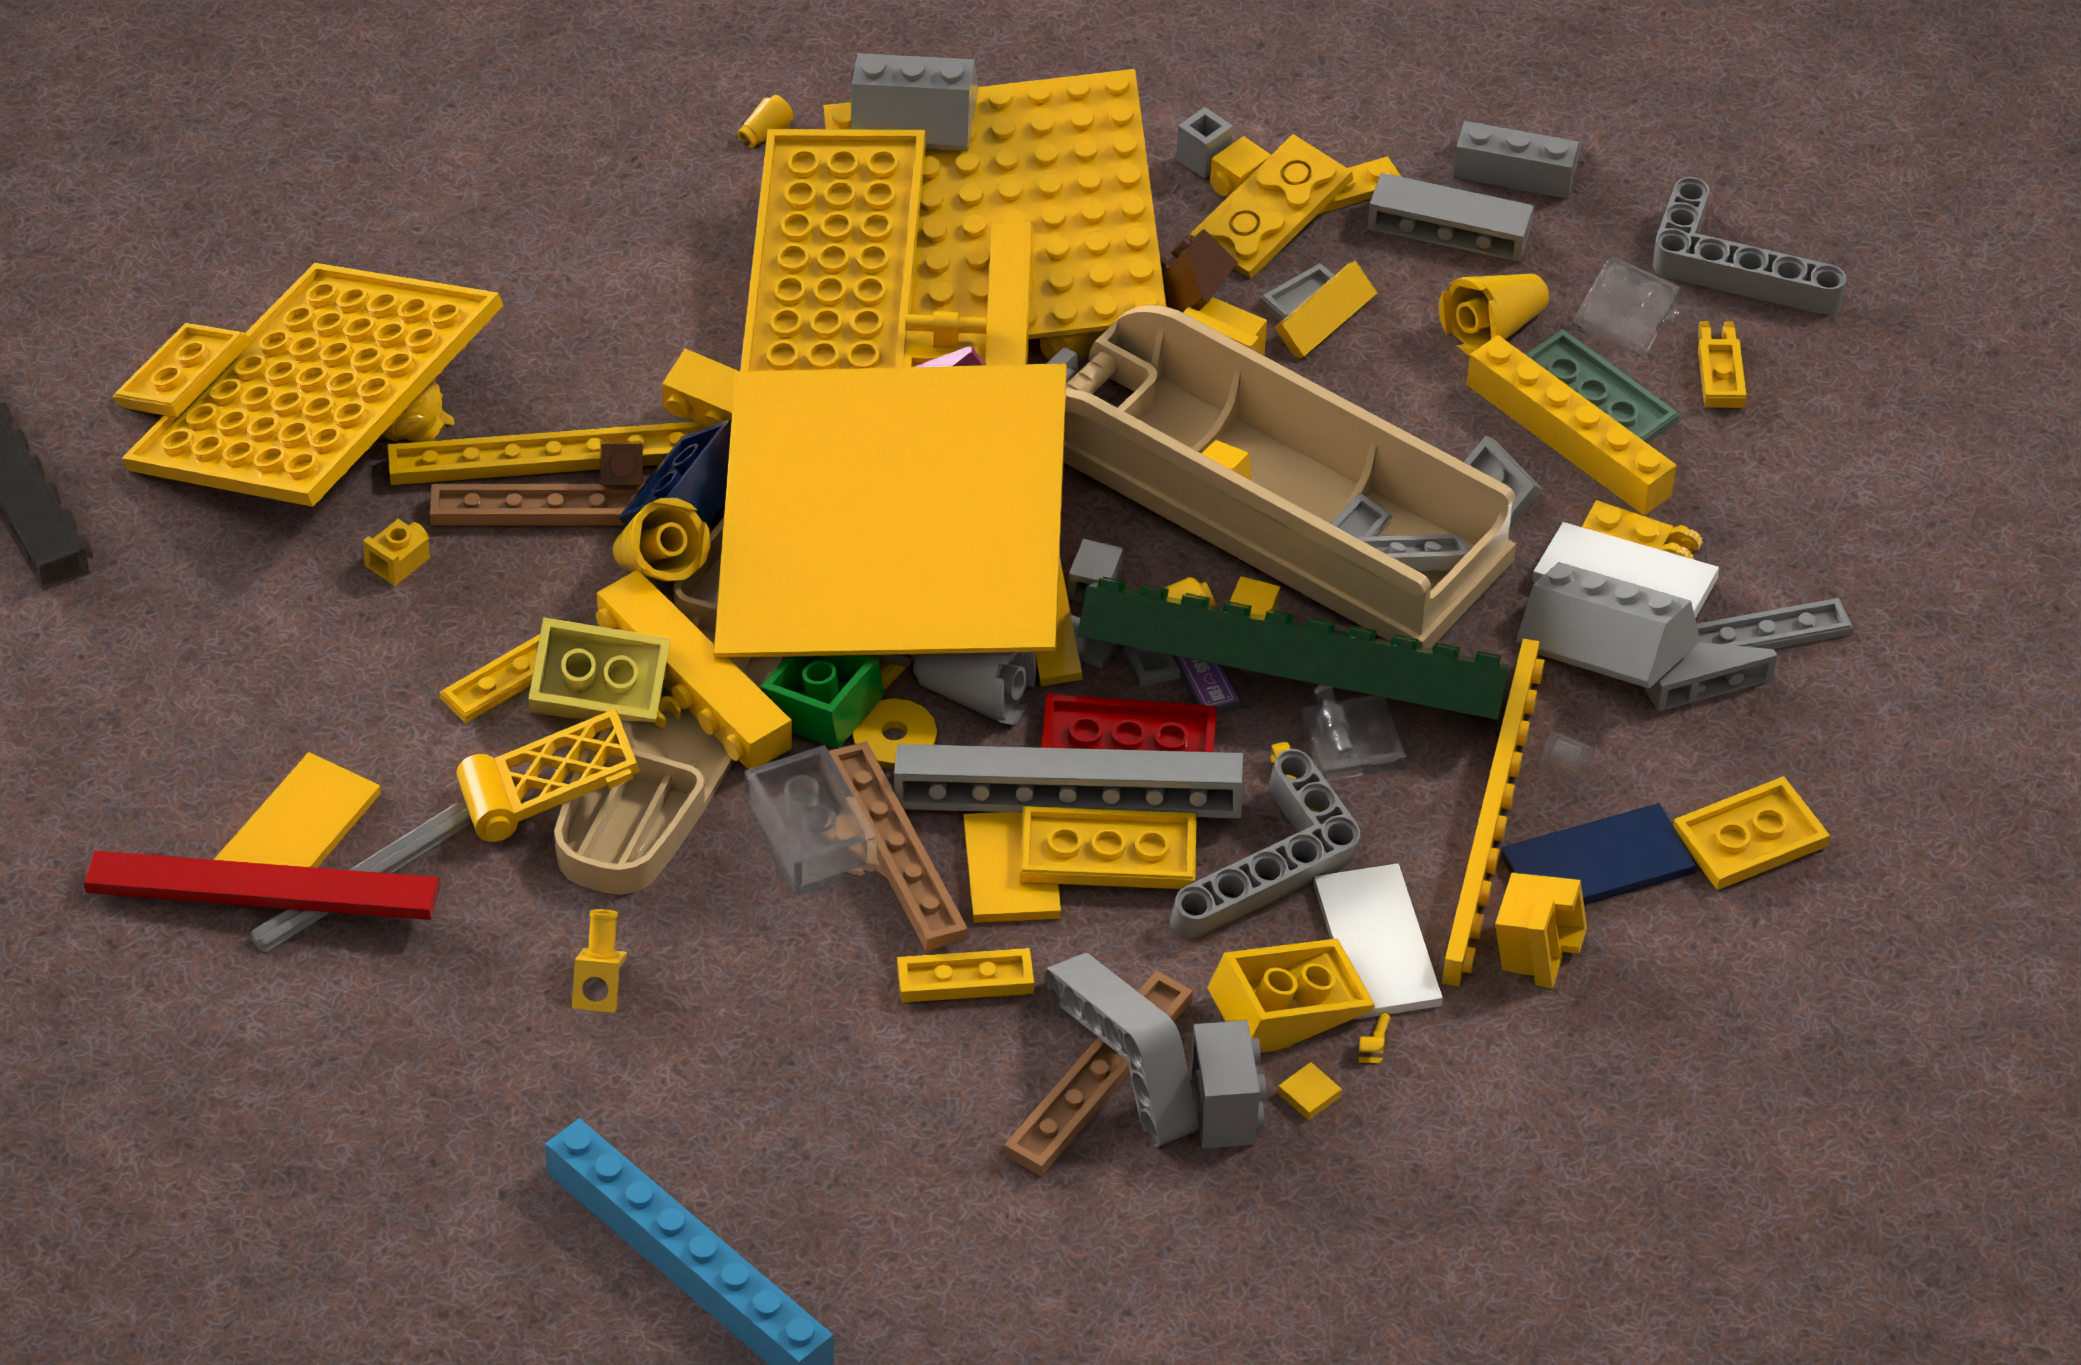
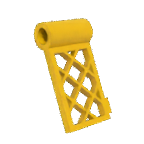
M615 708L496 758L487 754L469 756L460 763L456 775L476 834L484 841L498 842L510 837L515 832L519 821L606 785L610 789L634 779L633 774L640 772V769ZM612 726L614 727L606 741L593 739L597 732ZM566 745L573 746L565 758L552 756L558 748ZM585 749L598 752L591 763L578 761ZM610 755L626 758V761L612 767L603 766ZM525 762L532 763L525 775L510 772L512 767ZM545 766L558 768L550 780L537 778ZM570 771L583 774L578 781L571 784L563 783ZM530 788L543 790L539 797L524 803L521 802Z

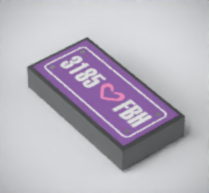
M1172 655L1181 671L1180 679L1194 704L1217 706L1216 715L1241 709L1242 701L1223 665Z

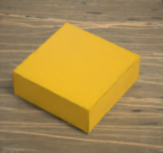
M1310 1062L1278 1085V1094L1307 1120H1310L1341 1098L1342 1088Z

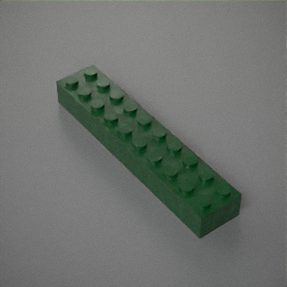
M1103 576V578H1099L1098 583L1094 582L1087 585L1077 634L1080 637L1498 720L1510 665L1501 663L1502 655L1477 651L1474 658L1459 655L1461 647L1436 642L1434 648L1429 649L1419 647V639L1398 634H1394L1391 641L1376 638L1377 630L1352 626L1348 633L1334 630L1335 622L1310 618L1307 624L1293 622L1294 614L1272 609L1266 611L1265 616L1252 614L1251 605L1227 601V603H1224L1223 608L1209 605L1210 597L1192 593L1182 595V599L1168 597L1169 589L1152 585L1141 586L1140 591L1126 589L1128 581Z

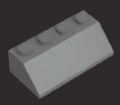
M1558 562L1533 584L1516 639V645L1520 647L1523 638L1540 641L1538 655L1648 689L1700 642L1691 600Z

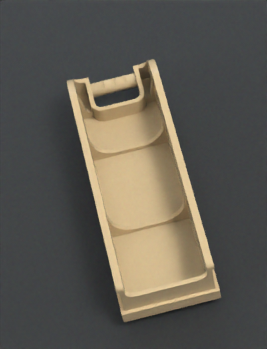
M1143 305L1126 311L1093 343L1088 357L1090 362L1066 383L1064 463L1360 626L1377 630V635L1388 641H1391L1394 634L1419 639V647L1431 649L1514 561L1516 543L1508 540L1515 493L1509 486L1179 310L1157 305ZM1109 378L1134 391L1118 408L1093 395ZM1215 440L1248 452L1250 455L1252 481L1201 453ZM1360 492L1393 516L1390 524L1379 536L1459 534L1472 549L1449 573L1440 570L1421 571L1420 573L1330 523Z

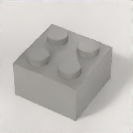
M1248 1020L1194 1024L1190 1079L1199 1121L1202 1149L1256 1145L1257 1129H1264L1262 1101L1267 1100L1266 1079L1264 1074H1257L1255 1065H1260L1261 1062L1260 1044L1258 1038H1251Z

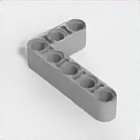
M1685 177L1676 182L1656 236L1652 267L1657 274L1669 279L1818 314L1828 315L1839 311L1842 306L1846 285V274L1842 269L1831 264L1700 234L1706 216L1709 187L1706 182L1696 177Z
M1297 749L1281 752L1275 760L1269 780L1271 796L1297 833L1183 887L1175 898L1169 921L1171 930L1177 936L1194 939L1205 935L1312 883L1314 876L1331 874L1351 863L1360 839L1358 824L1305 752ZM1286 775H1292L1297 779L1289 778ZM1309 808H1315V809L1319 810L1320 812H1314V811L1310 810ZM1332 841H1338L1343 845L1334 844ZM1295 858L1304 859L1308 863H1302L1300 861H1297ZM1259 875L1267 876L1271 880H1264ZM1222 893L1232 894L1236 898H1228L1224 896ZM1186 910L1194 911V912H1196L1198 915H1197V916L1190 915V914L1186 913L1185 911H1186Z
M1086 952L1044 970L1046 987L1048 990L1053 989L1061 1000L1057 1002L1058 1005L1127 1060L1141 1126L1144 1132L1149 1130L1157 1142L1154 1144V1147H1160L1196 1132L1199 1129V1121L1183 1044L1174 1021Z

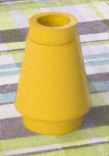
M778 95L764 98L737 131L739 140L742 142L749 141V147L753 149L756 145L767 140L768 129H788L790 122L794 119L793 110Z

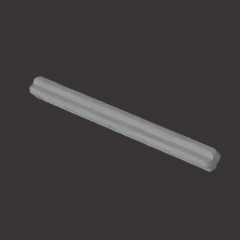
M455 803L350 870L394 873L470 825L469 811L461 803ZM286 909L255 928L251 932L252 942L263 953L268 952L330 912Z

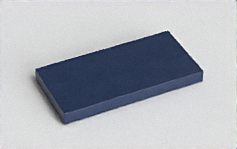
M1660 803L1501 847L1500 854L1510 873L1581 880L1584 905L1695 874L1696 868L1694 861Z

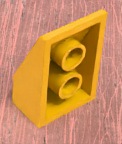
M1338 938L1224 952L1207 987L1225 1022L1248 1020L1251 1038L1259 1039L1260 1053L1290 1047L1372 1011L1375 1006Z

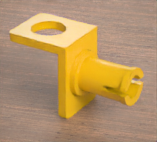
M595 909L591 910L589 914L588 948H583L575 959L572 1008L614 1013L617 1009L619 970L626 960L627 952L615 950L618 912ZM591 977L603 979L608 986L606 998L597 1002L589 1000L583 993L584 982Z

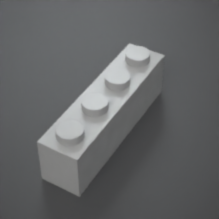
M1381 173L1370 201L1367 229L1520 262L1531 232L1534 205Z

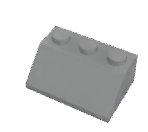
M858 53L852 81L851 130H925L926 149L968 151L978 95L975 59Z
M1464 121L1456 147L1453 178L1568 199L1582 144L1578 141Z

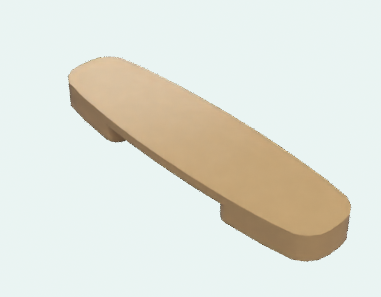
M724 517L710 533V549L706 562L690 577L677 581L674 584V605L713 644H715ZM735 657L729 659L761 690L760 686L786 657ZM663 685L661 696L673 697L672 693ZM681 708V719L679 720L670 711L661 712L666 718V727L659 728L654 722L621 721L640 772L633 774L634 779L610 789L606 785L562 804L554 830L555 852L559 870L568 880L582 887L603 893L622 895L638 892L651 885L676 854L734 762L727 754L724 745L713 734L708 735L705 733L698 719L688 709L684 710ZM614 727L602 730L597 740L606 741ZM585 749L579 761L591 763L598 752ZM610 755L603 766L612 767L626 761V758ZM574 772L570 784L578 781L583 774Z

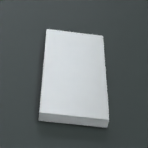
M1563 522L1533 571V583H1536L1552 567L1561 562L1691 600L1696 618L1718 579L1719 567Z
M1399 863L1314 876L1313 885L1330 939L1338 938L1375 1003L1372 1011L1355 1019L1380 1016L1381 1013L1394 1014L1442 1006L1443 997Z

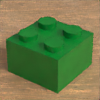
M871 655L788 656L760 686L761 691L792 720V733L836 749L841 747L884 696L879 660Z

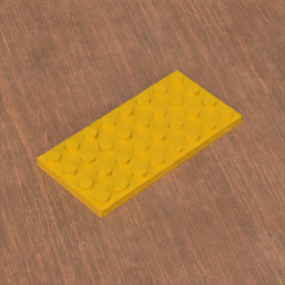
M768 129L740 371L903 367L907 333L905 331V316L910 314L926 150L925 130Z

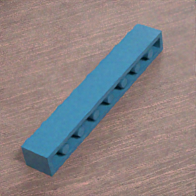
M578 1118L545 1143L547 1174L768 1365L834 1364L833 1334L584 1121Z

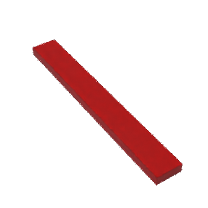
M94 850L84 880L85 892L90 894L431 920L440 890L439 877Z

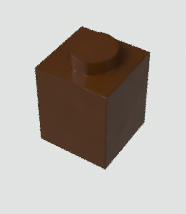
M600 441L601 485H643V443L641 441Z

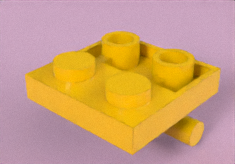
M934 311V315L906 314L905 331L907 333L903 367H915L968 346H972L985 362L987 318L960 317L959 312Z

